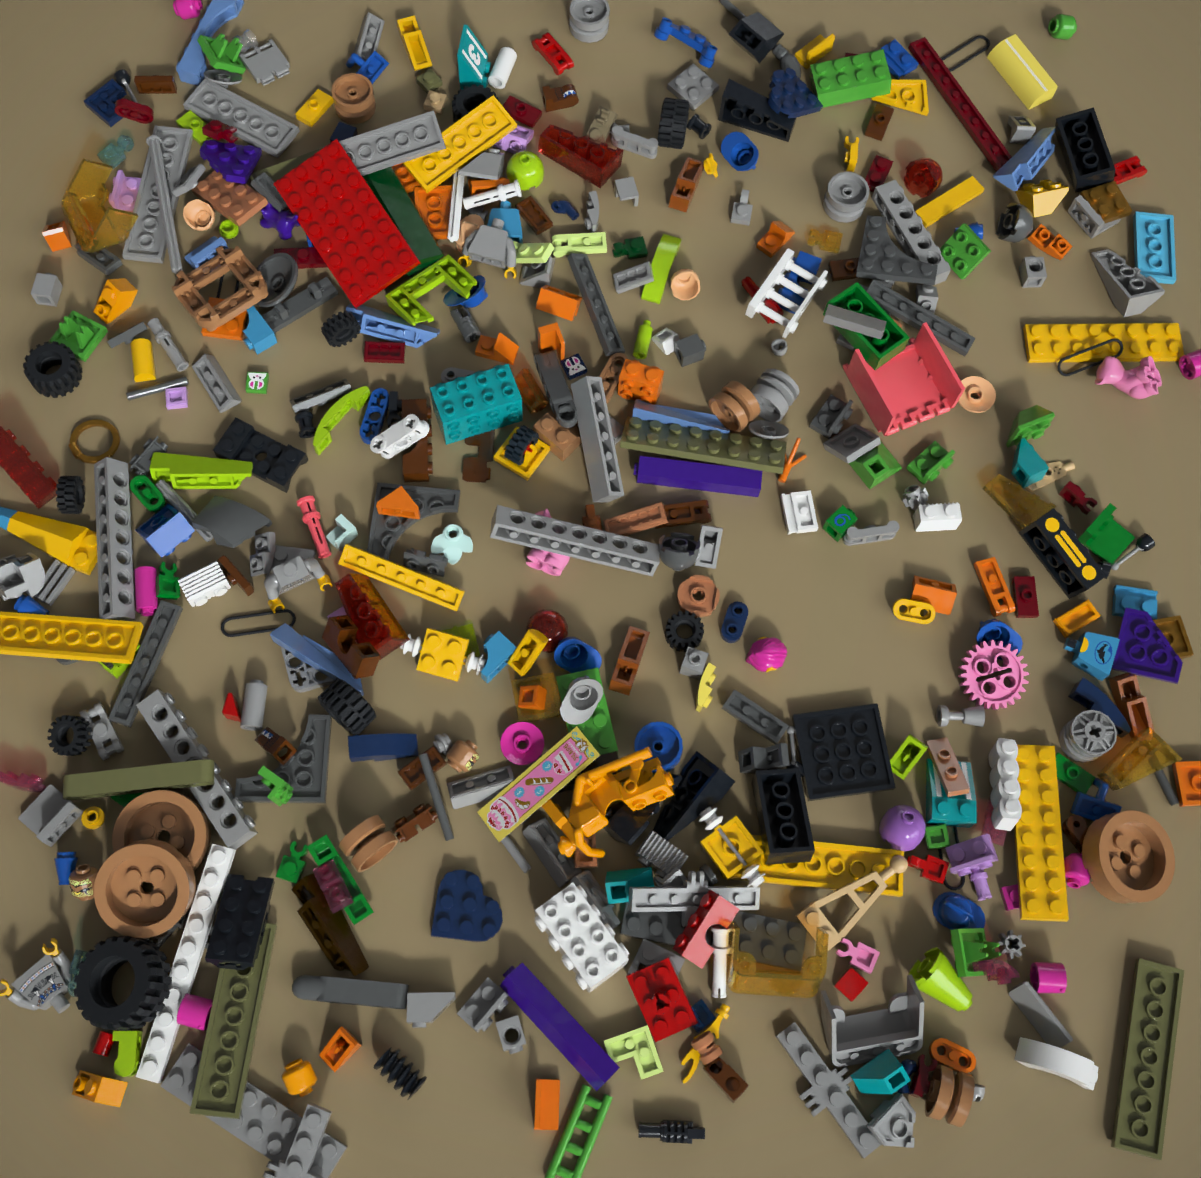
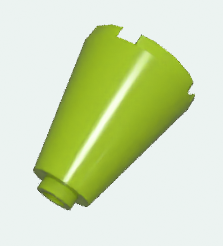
M935 947L924 953L926 958L922 962L917 960L908 975L912 974L918 989L956 1011L967 1010L973 1002L971 1000L972 993L961 977H958L956 970L939 948Z

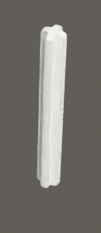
M460 170L453 174L447 238L450 242L458 241L465 177L459 175Z

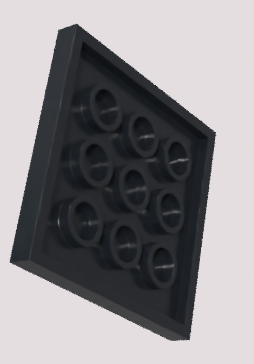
M878 703L792 715L800 763L804 770L803 779L808 801L888 791L896 788Z

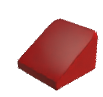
M229 692L222 713L227 719L241 722L237 699Z
M850 967L834 987L852 1002L869 983Z

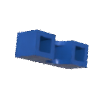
M800 251L798 257H793L792 260H794L796 265L816 276L822 259ZM792 271L790 273L787 272L785 278L799 285V282H806L812 285L811 282ZM780 287L778 290V294L799 306L805 300V298L786 287ZM778 303L781 309L795 314V312Z

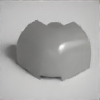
M28 552L26 556L17 558L13 554L0 559V596L4 601L20 597L24 592L32 598L43 588L46 579L45 571L40 558L35 554Z

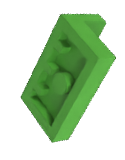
M934 441L908 464L906 469L924 485L929 480L931 482L934 481L940 474L939 470L942 468L947 469L953 463L952 457L955 451L952 449L948 453L941 445Z
M262 766L258 771V774L263 777L261 782L272 790L267 798L279 807L282 804H286L292 797L294 788L265 766Z

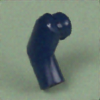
M568 201L552 202L551 208L555 213L567 214L571 220H576L579 217V213Z
M906 1059L901 1062L909 1077L913 1072L917 1071V1063L914 1060ZM908 1083L897 1090L898 1093H910Z

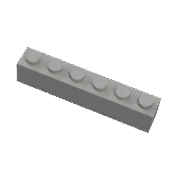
M585 376L572 383L571 389L577 409V421L593 502H611L624 496V490L602 377Z

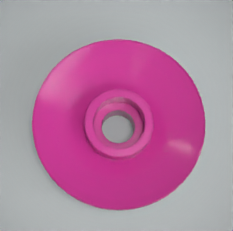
M514 723L507 727L502 734L500 741L501 751L504 757L513 764H531L541 756L544 750L543 734L539 728L531 723ZM525 742L527 744L526 748H519V743Z

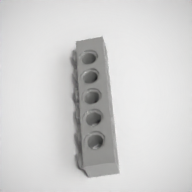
M896 180L875 187L872 200L881 215L886 217V223L904 253L921 262L938 265L935 285L946 281L951 271L950 265L941 255L940 248L933 242L930 232L925 229L921 217L914 211L913 205L905 196L903 188L899 186Z

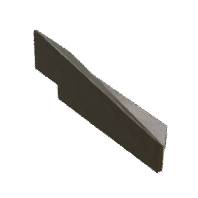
M319 870L303 877L291 889L303 903V906L297 912L333 968L339 971L349 970L353 973V976L366 971L369 965L323 872Z

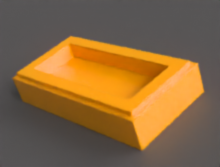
M1089 599L1055 618L1053 622L1066 638L1095 621L1101 615Z

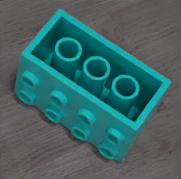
M509 364L496 365L492 369L477 371L473 375L466 377H457L453 381L438 383L430 388L433 411L446 445L523 421L522 397Z

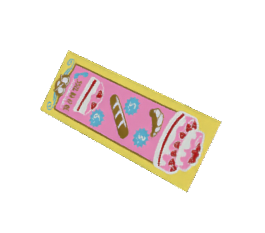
M576 726L477 813L498 842H500L598 758L600 754Z

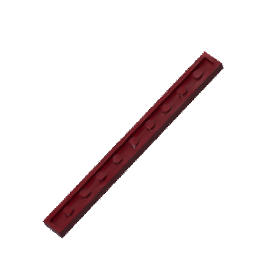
M924 37L910 43L908 49L997 172L1012 156L928 40Z

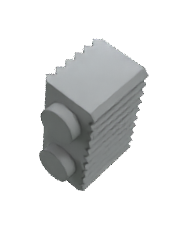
M653 830L650 831L635 853L638 857L637 861L644 867H649L650 865L657 870L655 874L662 879L674 868L681 869L688 858L687 854L673 846V844L666 841Z

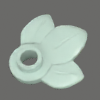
M456 524L446 526L443 533L436 536L431 545L432 554L444 553L445 558H448V562L452 565L460 560L462 552L470 553L473 551L471 538L464 535L462 528ZM451 533L457 534L454 538H451L449 535Z

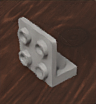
M1081 195L1073 200L1067 211L1091 239L1116 225L1121 220L1117 219L1105 223L1102 217L1095 212L1089 202Z
M50 784L18 819L33 831L41 842L52 847L81 816L83 811L72 801L64 800L63 794Z

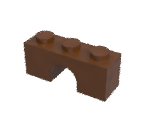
M348 615L329 617L322 636L323 640L354 679L373 676L381 655L370 642L356 644L358 627Z

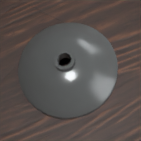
M276 253L266 258L256 268L261 272L269 293L257 305L260 307L274 306L282 302L292 292L298 277V265L292 256L287 253Z

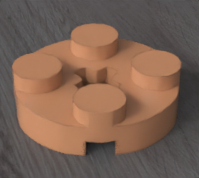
M693 575L680 584L677 592L680 610L682 612L689 611L690 615L695 613V617L710 616L716 609L720 599L718 587L716 588L713 581L703 575ZM697 592H701V596L704 599H700V601L695 600L692 594L696 595Z

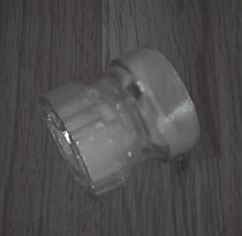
M250 29L243 31V35L235 36L239 38V43L243 44L240 54H245L248 52V49L258 46L257 39Z

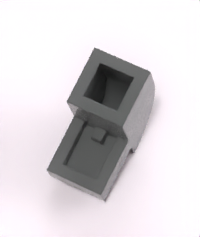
M778 743L767 748L752 746L738 751L740 773L755 774V771L777 770L789 766L787 743Z

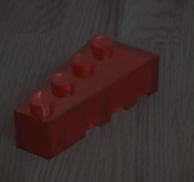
M551 124L539 137L538 152L599 188L621 166L623 149L617 148L614 150L609 148L608 144L603 142L597 144L590 141L588 137L574 136L573 132Z
M0 426V466L33 504L40 509L57 496V490L55 489L57 484L51 477L46 478L42 474L44 469L37 461L32 462L28 458L31 454L23 445L19 447L15 443L17 438L10 429L5 431Z
M349 573L335 583L346 615L358 627L356 633L357 644L370 642L381 655L379 659L381 660L410 640L367 575Z

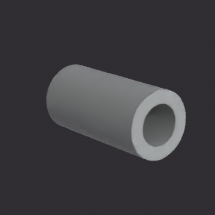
M251 680L250 683L245 684L240 728L250 731H260L263 729L268 686L261 680Z

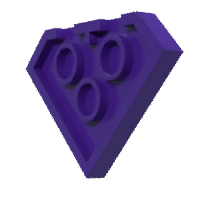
M205 140L200 148V157L204 160L207 159L210 166L216 172L222 174L224 180L241 184L247 183L262 156L261 148L252 145L243 146L236 145L235 143H222L215 140Z
M1125 608L1118 637L1120 641L1111 670L1128 672L1142 677L1178 684L1183 664L1180 657L1175 653L1148 612Z

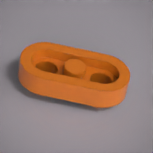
M935 1039L929 1046V1054L932 1059H936L938 1063L952 1068L956 1072L970 1073L976 1066V1058L970 1050L948 1039ZM939 1046L944 1049L943 1055H939L937 1052ZM960 1057L965 1059L964 1066L959 1064Z

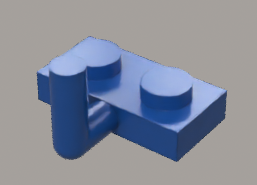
M375 50L366 61L356 53H352L346 62L348 68H352L355 63L361 68L356 74L367 77L372 84L389 64Z
M1095 778L1093 785L1099 788L1096 797L1077 791L1070 810L1072 814L1095 821L1106 814L1120 812L1122 807L1105 801L1109 785L1100 778Z

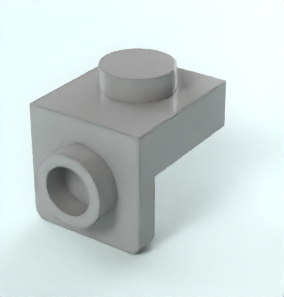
M917 284L915 291L916 304L934 314L938 301L937 288L930 284Z

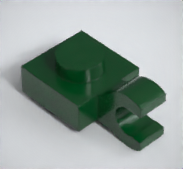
M643 236L624 239V244L621 242L613 244L614 249L612 252L615 258L627 255L628 260L647 257L648 251Z

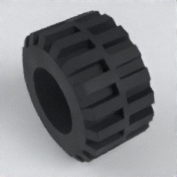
M473 84L472 87L467 85L463 90H458V94H455L454 100H452L453 122L456 123L493 95L498 100L495 92H491V89L488 87L484 88L483 85L476 86V84Z
M667 97L664 99L658 131V145L660 147L682 149L684 146L690 107L688 100Z
M48 341L44 342L42 346L40 344L36 345L37 348L35 350L31 349L29 351L30 355H26V362L23 363L24 373L39 394H43L45 397H50L51 395L53 398H58V395L66 396L67 392L72 393L74 391L73 388L78 387V380L82 379L80 373L83 372L80 363L69 347L67 348L63 343L59 345L56 341L50 344ZM61 365L60 369L55 373L45 375L50 367Z
M337 678L318 696L319 703L327 713L352 735H359L376 718L372 706L351 685L342 679Z

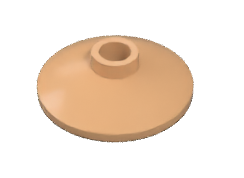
M970 376L961 381L965 390L958 403L964 409L974 413H981L993 406L996 392L989 381L978 376Z

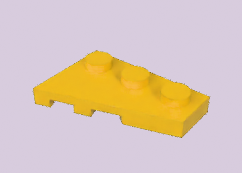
M892 79L890 94L871 97L873 101L927 116L929 113L926 80Z

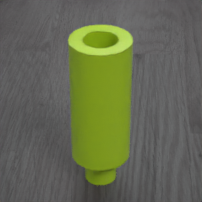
M644 320L643 325H640L633 350V356L637 359H646L653 331L649 320Z

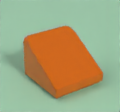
M540 685L520 686L518 707L544 710L547 690Z

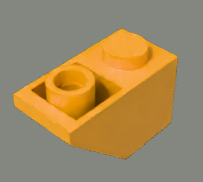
M126 278L107 279L93 312L102 321L109 324L131 307L138 290Z
M80 1070L73 1083L72 1095L92 1102L120 1107L128 1082Z

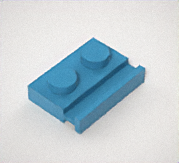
M1115 585L1113 587V616L1123 617L1125 608L1146 611L1153 620L1157 619L1156 595L1158 591Z

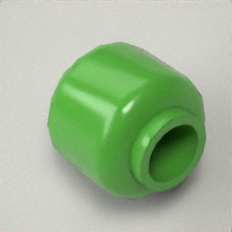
M1057 14L1050 20L1048 25V31L1051 37L1055 39L1068 40L1077 30L1076 20L1071 15Z

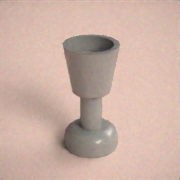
M938 705L936 712L937 724L939 727H945L948 725L949 720H961L963 724L983 727L985 723V710L981 705L964 708L961 712H949L947 706Z

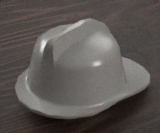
M587 675L574 679L569 684L567 694L561 703L560 715L563 720L573 725L582 724L592 716L603 696L602 685L595 679H590Z

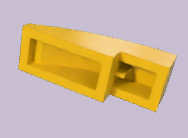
M415 15L397 20V28L414 71L431 67L432 62Z

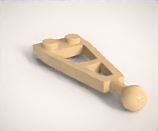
M896 855L891 858L890 866L880 874L877 871H873L813 901L795 916L806 928L823 953H826L849 933L886 889L887 884L885 881L895 873L900 874L907 870L908 862L905 857ZM874 880L877 887L863 902L854 890ZM847 894L858 909L837 932L819 907Z

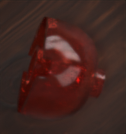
M923 157L916 159L905 168L907 170L904 176L905 186L912 195L916 193L920 198L933 194L940 187L943 180L941 166L931 158Z
M552 609L537 611L530 617L526 626V632L528 629H535L547 637L548 642L542 650L546 651V653L554 652L558 643L568 637V625L565 618L559 612Z

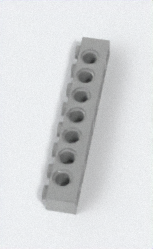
M105 457L94 464L99 619L132 621L135 619L136 610L134 606L135 590L133 584L134 569L132 562L133 549L128 463Z
M497 505L491 520L490 538L648 576L654 575L660 563L659 544Z
M157 689L136 705L173 763L203 759L210 760L208 758L209 751L203 744L198 743L196 739L198 737L197 733L191 726H187L185 720H187L186 716L180 709H176L174 706L175 699L169 692L164 693ZM167 711L166 717L162 719V714ZM178 728L177 735L173 737V731ZM189 745L188 753L184 754L185 747ZM214 762V784L209 790H207L206 786L189 788L226 846L236 850L257 834L254 828L256 824L249 815L244 813L242 810L244 808L243 803L238 797L234 798L231 793V785L226 779L221 778L219 775L221 770ZM221 798H224V804L219 808L218 802ZM235 815L236 822L230 826V819Z

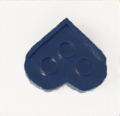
M793 69L776 70L771 75V82L769 84L771 91L768 94V104L777 114L782 112L788 115L787 118H797L819 112L823 107L817 96L796 76V72Z
M454 870L446 873L440 882L437 892L431 937L471 942H486L493 938L500 931L503 923L499 903L491 897L483 895V886L479 877L467 870Z

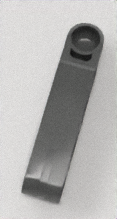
M554 350L534 354L539 377L557 422L564 428L575 426L578 420L577 409Z
M301 975L292 984L293 994L302 1000L391 1009H406L407 993L409 990V985L311 975Z

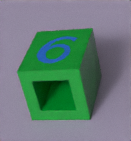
M842 505L825 521L822 529L838 542L846 534L849 527H854L858 518L851 509Z

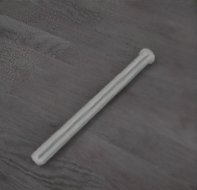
M151 135L146 138V143L150 147L170 266L173 273H178L183 269L160 147L162 139L157 135Z

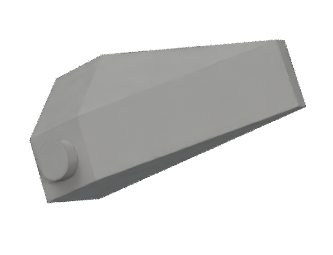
M1106 249L1091 253L1090 256L1110 298L1123 317L1141 314L1164 294L1165 290L1151 276L1145 277L1137 267L1131 268L1125 264V259L1113 251Z

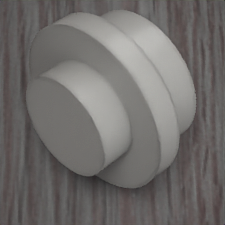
M437 734L434 737L435 741H433L434 747L439 753L442 752L446 755L453 746L447 734Z

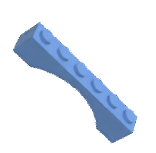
M212 0L210 5H207L206 13L200 19L196 32L192 34L191 41L188 47L185 48L181 61H178L176 71L182 82L199 86L205 79L204 72L208 70L205 59L206 55L197 40L200 35L212 38L222 25L238 17L244 5V0Z

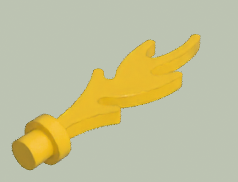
M722 1003L720 1008L715 1010V1013L718 1015L703 1032L694 1036L693 1039L707 1031L714 1033L715 1038L718 1039L722 1018L727 1020L729 1016L727 1013L730 1007ZM693 1047L681 1061V1065H685L689 1059H693L688 1074L682 1080L683 1083H686L692 1077L699 1063L700 1054Z

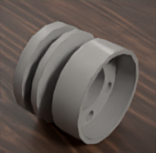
M777 369L764 370L761 377L757 380V384L750 390L760 405L761 411L758 416L766 421L775 423L782 420L789 406L793 404L800 392L796 382L790 376Z
M1087 710L1081 712L1063 726L1060 731L1059 743L1062 751L1073 761L1079 763L1093 762L1113 748L1117 739L1115 724L1109 716L1100 711Z

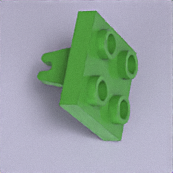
M221 33L216 39L204 35L199 36L197 41L212 67L231 73L243 74L246 67L238 56L243 46L242 43H239V38L235 37L231 42H228L227 39H224L225 35Z
M963 223L940 248L944 260L949 263L950 268L960 279H965L991 252L966 223Z
M72 310L69 316H64L65 321L59 323V329L49 341L51 344L53 341L58 342L59 345L61 343L65 344L67 348L69 347L76 358L86 362L108 330L105 326Z
M984 928L951 930V944L954 949L955 968L958 977L992 975L989 960L1001 956V952H995V948L999 947L1000 944L998 942L986 941Z

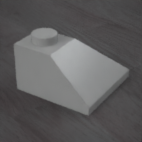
M489 148L488 151H484L459 171V175L498 180L503 174L505 153H500V149Z

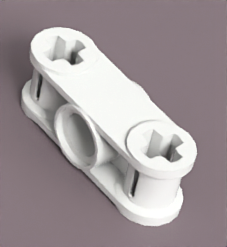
M414 414L407 415L398 423L391 425L387 430L375 436L371 440L370 449L374 453H380L385 459H390L399 452L409 448L421 438H424L429 432V424L424 420H419Z

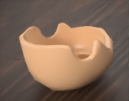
M194 199L189 201L183 208V218L192 229L204 231L210 229L214 224L215 212L208 203Z
M680 269L674 272L670 279L673 296L680 300H691L700 291L699 277L691 269Z

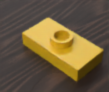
M317 89L296 112V119L312 127L334 103L333 97Z

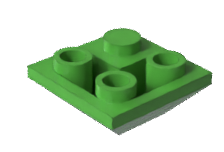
M1038 405L1020 411L1013 421L1006 446L1011 447L1015 445L1017 447L1023 438L1026 440L1040 438L1044 435L1045 429L1051 425L1050 422L1055 417V414Z
M882 442L873 450L866 452L855 461L849 463L869 490L902 469L901 465Z

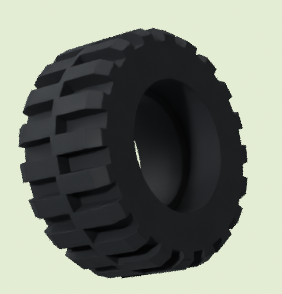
M112 936L105 941L95 944V950L90 949L86 953L85 961H81L78 966L80 969L79 974L75 975L74 982H77V985L74 988V997H78V1001H76L78 1010H83L81 1015L85 1020H89L91 1025L101 1027L102 1029L132 1031L134 1028L144 1027L146 1022H151L156 1018L157 1015L155 1013L157 1011H162L165 1006L163 1001L165 998L168 999L170 994L168 985L172 984V977H169L168 972H171L170 963H165V960H167L164 952L159 951L160 949L156 944L149 943L148 940L129 936ZM129 961L135 974L134 987L130 996L122 1004L117 1005L112 996V980L117 970Z

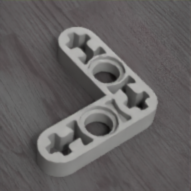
M281 647L289 681L296 692L310 691L330 685L335 681L328 676L325 680L318 681L316 674L319 671L313 667L307 668V664L301 661L299 666L291 667L289 662L295 656L290 651ZM298 672H300L302 679L306 680L303 682V686L295 684L298 682L296 675Z

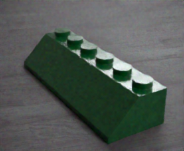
M392 167L364 175L363 178L420 261L418 266L406 273L413 278L433 265L444 254Z

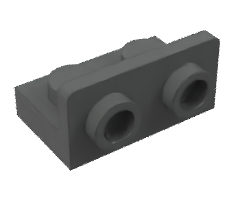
M831 394L809 427L828 439L833 434L837 435L843 427V424H841L843 419L848 420L853 412V409H851L853 401L849 400L848 403H845Z

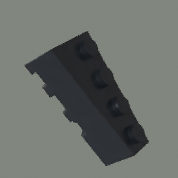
M729 79L722 95L718 120L789 142L797 118H787L788 115L782 112L777 114L769 106V98Z

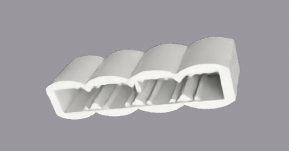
M998 738L988 756L989 765L992 768L989 775L990 784L993 788L990 795L991 804L994 808L991 815L992 824L995 829L1007 831L1013 829L1022 815V807L1018 800L1021 793L1020 784L1017 780L1019 776V765L1016 761L1018 746L1015 740Z

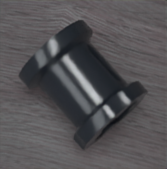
M695 114L689 120L687 129L693 130L699 135L700 139H704L711 131L712 125L706 124L700 119L698 114Z
M308 411L298 413L295 416L301 438H311L315 436L317 430L313 426V414Z

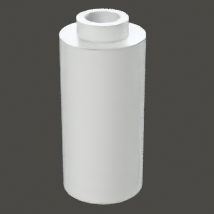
M510 47L500 49L488 77L489 84L494 88L503 89L517 59L516 52Z

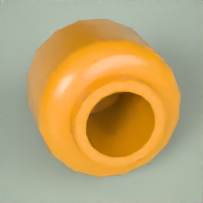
M299 1058L284 1067L285 1071L282 1073V1079L290 1095L299 1094L300 1097H304L313 1091L312 1086L317 1082V1076L309 1061H303L302 1058Z

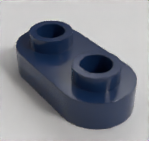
M733 602L727 609L720 634L722 639L728 643H735L741 638L748 616V608L744 603ZM740 609L742 613L737 614L734 610ZM734 628L736 632L730 633L728 629Z

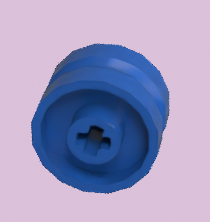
M651 722L643 726L637 733L634 741L635 752L646 747L651 749L653 757L645 759L643 762L658 757L662 768L666 772L673 770L680 762L683 751L682 738L678 730L668 723ZM662 745V749L659 751L654 748V746ZM657 769L652 770V773L655 774Z

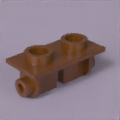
M429 803L418 805L412 810L413 814L407 818L403 816L393 823L395 826L391 830L394 834L399 832L396 837L400 843L403 841L407 842L418 834L414 827L418 824L423 831L436 822L435 819L438 816L434 810L429 812L432 809Z

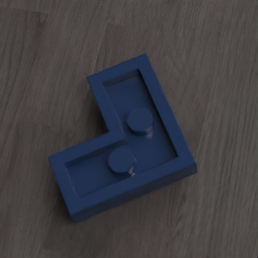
M111 79L85 99L84 104L108 126L112 127L123 118L115 113V102L127 94L123 87Z

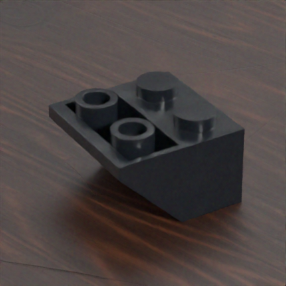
M759 12L740 19L729 33L732 40L759 64L784 35L781 30Z

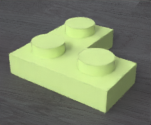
M648 1025L603 1041L607 1054L615 1063L630 1057L634 1058L641 1080L664 1072Z

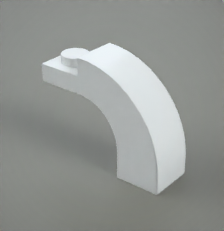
M1020 1037L1015 1061L1026 1067L1066 1078L1085 1089L1094 1090L1098 1079L1099 1067L1095 1066L1093 1061L1050 1044Z

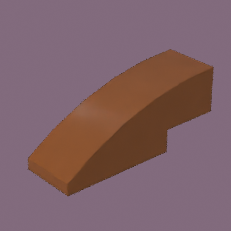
M687 157L671 193L668 207L687 212L704 169L703 161Z
M629 626L610 681L609 690L630 695L650 632Z
M1127 672L1109 678L1115 703L1131 728L1129 734L1133 742L1139 743L1156 737L1146 696L1141 695L1137 675Z

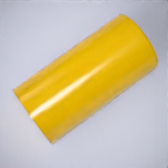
M144 338L134 339L131 341L130 346L135 382L155 380L156 374L151 341Z
M528 629L507 663L521 677L526 676L547 644V637L538 630Z

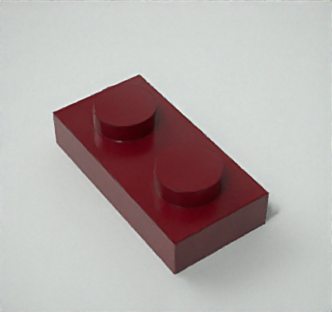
M878 155L875 156L865 178L869 191L874 192L875 187L885 183L894 161Z

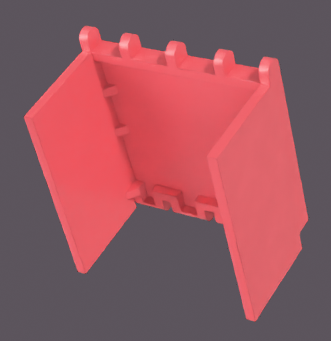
M927 322L922 324L916 339L914 337L909 339V346H906L902 352L877 370H874L865 361L859 349L854 351L850 364H843V369L877 431H882L884 436L899 432V427L901 430L916 425L917 421L921 423L934 418L935 415L939 416L949 412L950 408L952 409L956 406L965 390L964 385Z

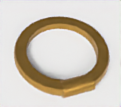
M98 419L88 420L74 429L70 437L69 448L75 459L95 464L105 457L111 458L116 453L120 443V436L117 429L111 423ZM94 426L108 429L112 433L113 442L107 452L99 456L82 454L77 445V440L84 430Z

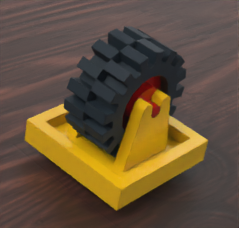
M523 425L520 428L516 426L493 458L494 461L528 481L549 453L550 446L538 439L539 434L527 426Z

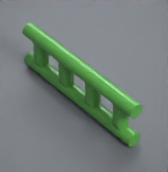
M582 1084L544 1178H555L556 1175L563 1178H581L613 1097L604 1094L602 1100L588 1095L591 1087ZM584 1104L597 1109L593 1123L579 1118ZM575 1127L588 1133L583 1147L570 1142ZM565 1151L579 1156L573 1171L560 1165Z

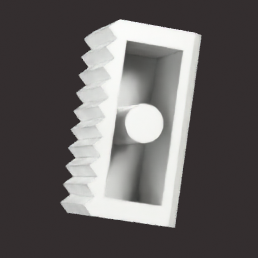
M958 502L956 504L936 503L935 505L928 503V505L924 504L923 506L920 504L913 514L915 531L956 530L962 522L960 504Z
M217 561L177 580L192 607L204 605L211 597L222 596L227 592V589L231 588Z

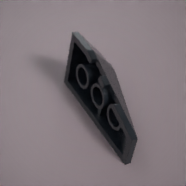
M671 774L674 780V785H672L674 791L683 778L680 775ZM623 801L608 807L605 816L609 822L603 828L615 841L631 846L650 824L647 819L651 815L657 814L661 809L659 804L661 801L632 811Z

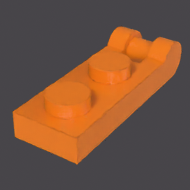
M991 557L975 562L973 566L989 602L992 616H1001L1004 612H1015L1014 602L996 558ZM1002 599L1004 604L999 605L998 600Z

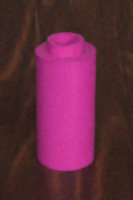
M142 566L134 570L136 611L141 613L142 616H152L158 608V597H156L157 571L154 567Z

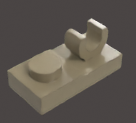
M600 106L584 142L602 150L616 120L617 113Z

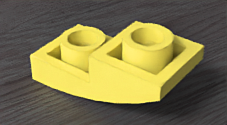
M708 663L697 690L696 711L698 712L703 707L707 708L713 699L710 696L712 688L709 686H711L717 675L714 674L716 666Z

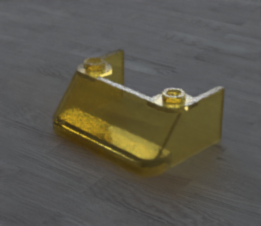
M83 159L63 196L61 207L81 249L84 252L94 253L124 242L129 237L138 214L110 207L107 210L105 209L104 204L109 199V191L105 182L113 167Z
M735 921L731 922L730 926L732 928L729 934L730 953L728 954L726 978L727 985L731 991L738 994L811 998L818 993L827 968L829 934L822 927H817L815 956L808 957L803 962L802 972L756 969L754 956L749 952L738 951L740 928Z

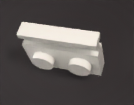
M811 490L781 494L780 498L787 534L817 531L818 524Z

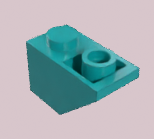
M1023 438L1015 450L1011 474L1025 488L1042 480L1049 467L1037 454L1033 446Z
M652 867L607 872L605 887L608 904L629 902V887H655Z
M889 1049L850 1075L861 1094H893L911 1081L903 1065Z

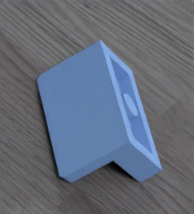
M213 236L187 254L184 259L195 270L218 255L216 248L223 246L224 249H228V246L222 237L217 238Z

